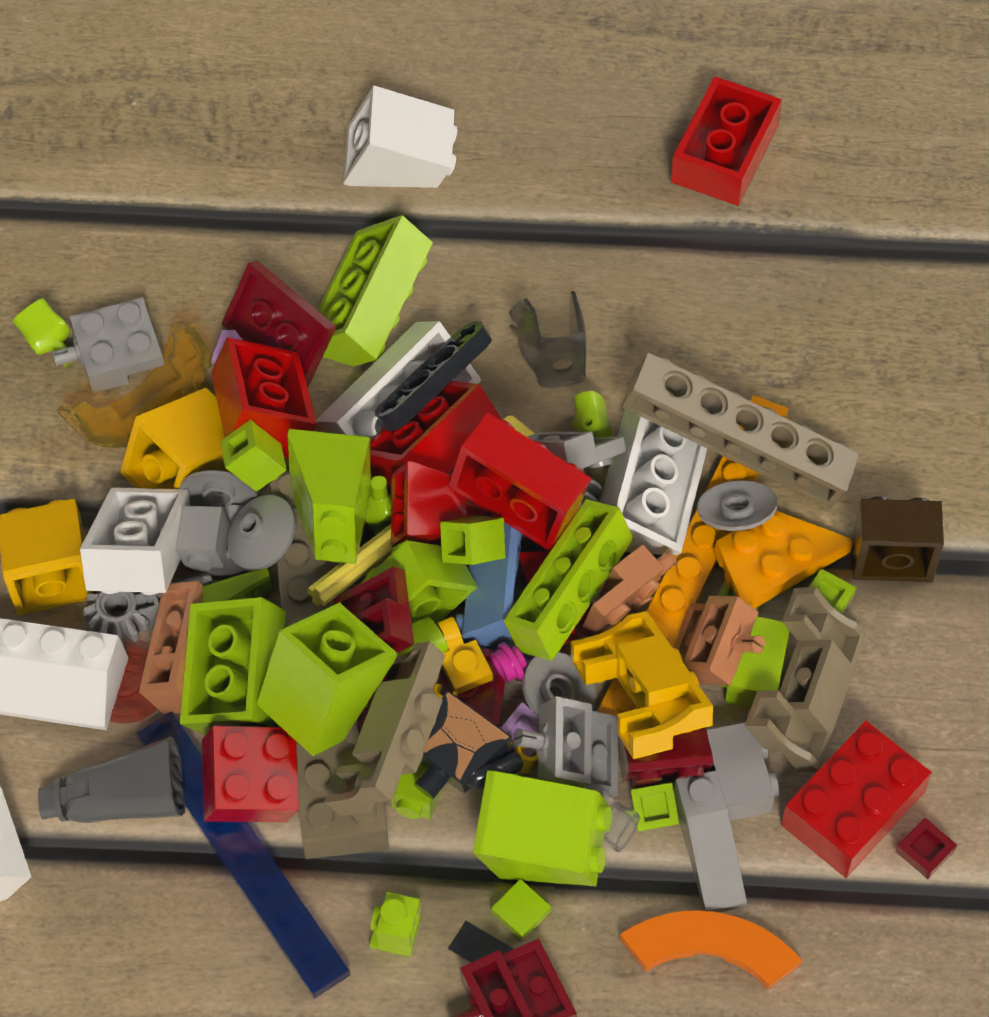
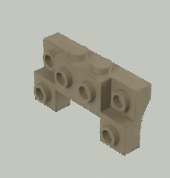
M816 587L794 588L782 622L797 639V644L780 691H757L752 707L748 712L745 727L764 749H779L798 772H817L823 763L866 633L857 622L834 609Z
M430 641L416 643L410 652L396 657L387 672L388 681L381 682L370 698L372 703L352 753L362 764L338 766L336 774L347 783L344 793L326 795L324 803L339 816L371 813L376 802L392 800L401 774L416 773L443 701L432 690L438 680L446 655Z

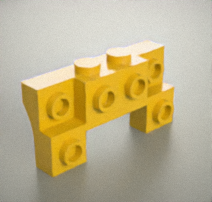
M647 611L628 615L616 626L603 633L571 641V663L584 683L589 685L617 678L637 709L617 714V734L633 759L673 749L674 735L713 726V705L700 688L696 674L693 671L689 672L682 661L679 650L672 648Z

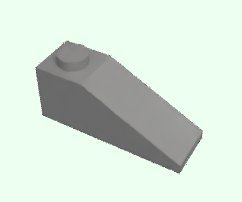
M717 770L704 773L703 777L694 778L689 776L684 779H676L674 792L680 826L704 911L720 912L747 906L729 812Z

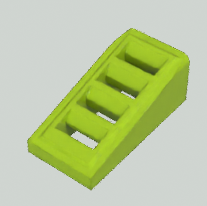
M268 568L251 571L202 586L203 603L258 597L265 598L273 593Z

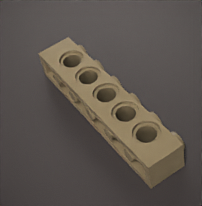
M649 352L636 368L621 405L623 409L831 508L847 492L859 457V453L847 448L843 443L817 434L806 425L790 421L768 407H761L743 398L735 391L726 390L707 381L700 374L688 372L672 364L668 359L655 356Z

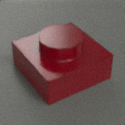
M924 818L897 845L895 852L926 879H929L955 852L957 844L928 819Z

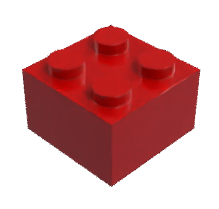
M213 726L203 737L204 821L286 823L299 811L296 740L283 728Z

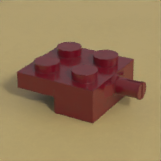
M393 566L333 599L334 605L341 603L395 652L399 653L414 645L404 570ZM387 673L381 682L388 681Z
M539 938L505 954H501L500 950L460 967V978L470 998V1008L452 1017H577V1012Z

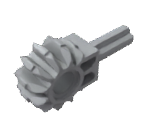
M209 573L174 582L199 581L202 586L214 583ZM98 591L99 594H88L86 598L88 606L84 608L83 616L84 620L88 623V631L118 635L123 645V639L126 638L137 643L139 639L137 631L148 632V629L154 628L162 593L145 595L141 592L105 594ZM116 610L126 611L125 613L119 616L110 615L112 612Z

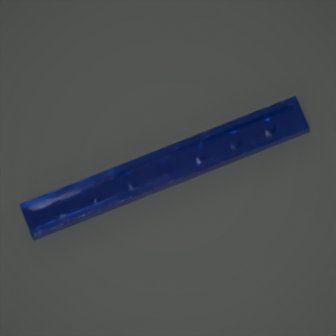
M171 711L136 732L143 746L170 736L175 740L182 757L183 781L179 783L183 786L185 809L311 996L315 999L349 977L350 970L249 823L204 821L202 755Z

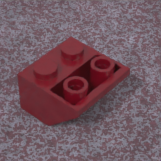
M706 727L674 735L673 749L636 759L632 758L618 736L623 782L633 781V787L635 788L658 785V781L662 780V778L674 777L676 780L688 778L689 776L694 778L703 777L704 773H707L714 764Z

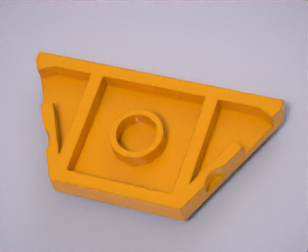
M776 511L773 517L762 525L751 529L733 531L717 540L714 554L719 566L725 571L724 578L728 588H733L736 596L755 609L820 571L821 568H825L850 553L854 541L849 537Z

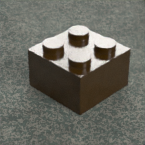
M882 496L860 499L852 534V540L854 541L852 545L853 580L933 582L944 546L942 501H929L926 498L889 500Z

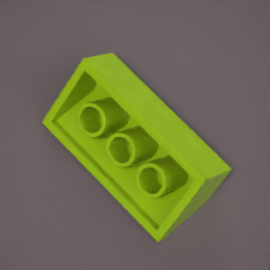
M403 215L355 232L317 311L337 326L323 355L324 358L354 367L374 362L384 353L388 335L400 319V310L404 302L414 290L413 283L418 273L426 265L428 260L426 256L433 244Z

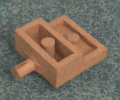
M642 544L614 566L600 593L602 598L591 607L581 628L582 633L586 637L603 633L620 623L621 619L631 610L634 613L642 611L653 600L651 595L660 587V584L657 582L660 580V577L670 568L677 565L675 557L669 551H665L663 555L656 559Z
M709 596L706 604L691 603L674 648L679 650L682 661L689 672L693 671L696 674L699 684L730 686L742 654L745 652H763L761 647H765L764 638L760 635L750 636L758 611L738 596Z

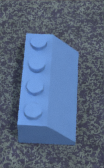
M485 510V516L495 517ZM505 522L506 558L475 565H466L469 567V572L478 588L462 601L466 602L465 613H457L456 623L464 644L476 639L480 648L497 650V646L503 642L512 647L513 639L504 623V619L517 599L522 533Z

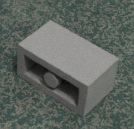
M746 722L707 730L714 761L713 766L708 771L717 770L730 821L771 813L774 798L779 796L777 777L774 771L768 772L764 760L768 759V749H764L745 727Z

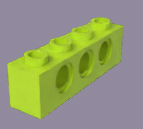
M588 499L580 507L504 619V623L520 652L549 661L554 660L607 580L612 568L617 565L633 540L619 507Z

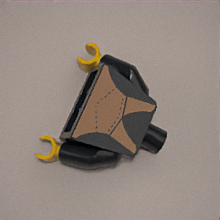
M434 685L433 692L443 701L421 763L427 768L414 783L419 791L434 800L447 782L460 792L465 793L471 788L478 790L484 788L487 771H497L513 775L516 773L527 774L532 771L538 761L537 754L535 757H527L523 754L526 747L517 746L515 751L511 752L513 749L511 735L459 699L457 692L454 691L452 694L447 690L444 695H441L442 685Z

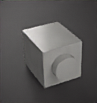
M183 506L176 550L185 567L197 571L224 568L230 523L222 507Z

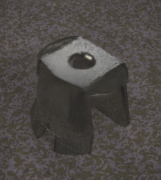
M570 291V335L542 336L536 310L529 300L525 298L516 303L509 311V314L517 324V327L510 325L509 328L518 338L520 352L534 373L538 384L544 388H557L584 381L586 379L587 338L583 314L575 291ZM560 360L573 361L569 367L564 369L552 367Z

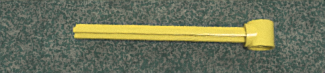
M513 415L503 419L526 437L536 434ZM391 524L359 548L356 564L341 562L307 589V593L313 597L312 602L315 605H327L391 555V551L394 548L391 546Z

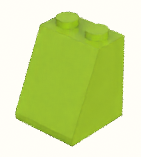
M289 429L288 450L291 494L315 560L356 564L371 496L370 437Z
M337 603L279 631L257 705L314 757L345 739L392 666L398 653L341 603Z
M487 771L473 854L500 879H521L522 881L596 886L598 873H602L605 867L606 854L603 841L605 831L608 832L611 828L612 810L607 801L596 790L503 772Z

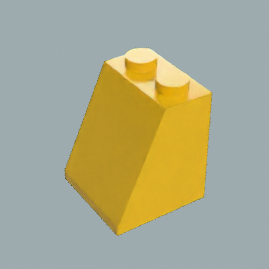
M203 388L136 416L120 473L135 488L179 489L181 482L187 476L200 471L216 470L231 473L224 465L220 441L225 437L216 397L207 388Z
M75 499L54 500L47 505L29 509L16 508L0 515V553L3 577L18 616L84 602L88 594H96L95 591H86L80 552L85 536Z

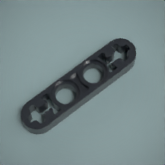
M474 321L460 328L379 404L375 410V416L386 431H394L406 425L489 346L492 338L482 322Z

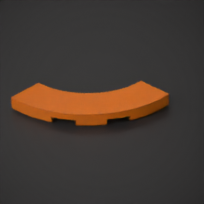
M679 911L656 916L632 926L621 933L619 938L645 972L674 959L694 957L695 954L721 957L724 961L742 968L755 977L767 990L802 964V959L787 944L763 927L733 915L713 911Z

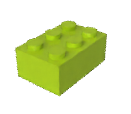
M262 597L190 604L180 716L181 725L203 735H206L213 726L278 728V724L257 705V701L278 633L285 628L286 610Z

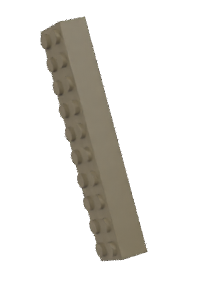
M290 471L282 473L275 481L270 482L271 495H276L286 500L292 506L296 516L294 539L284 556L277 561L281 608L286 610L285 628L334 605L333 600L325 606L315 605L312 602L313 597L307 593V589L341 563L315 560L291 494ZM361 579L357 580L341 594L359 585ZM371 699L345 739L339 744L313 757L296 741L299 815L305 859L389 850L384 802H376L372 812L369 814L339 816L324 803L326 795L340 794L346 790L347 783L336 774L338 766L362 764L352 753L370 709Z

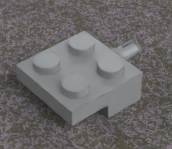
M143 297L70 316L74 346L52 351L56 367L79 361V364L85 370L92 394L129 384L128 375L164 366L163 355Z
M539 432L528 436L532 441L544 444L554 455L567 463L577 465L582 470L588 466L589 468H597L612 463L611 457L627 452L624 437H593L592 432Z
M556 696L539 705L538 732L521 728L516 730L514 738L517 739L514 741L515 746L536 749L539 780L596 790L607 800L618 796L617 716L592 711V704Z

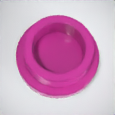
M504 642L499 644L497 651L491 654L492 662L499 675L507 683L513 679L516 681L523 679V668L527 667V664L520 650L515 645L509 647Z

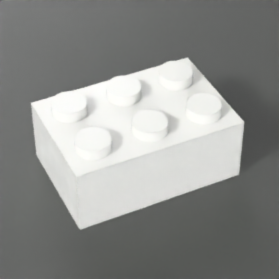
M111 488L80 548L86 591H101L105 594L141 592L145 595L166 593L181 559L176 546L183 506H190L188 489Z

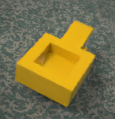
M453 617L438 622V627L448 644V651L443 653L446 656L441 668L453 692L455 691L459 695L492 681L493 673L476 639L464 644L460 630Z

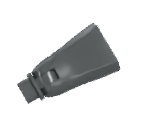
M171 736L111 760L79 769L67 775L64 779H55L54 785L40 787L38 789V801L41 818L44 820L58 817L61 822L71 820L79 823H95L117 819L183 816L185 814V796L183 786L179 783L183 781L182 757L175 740Z

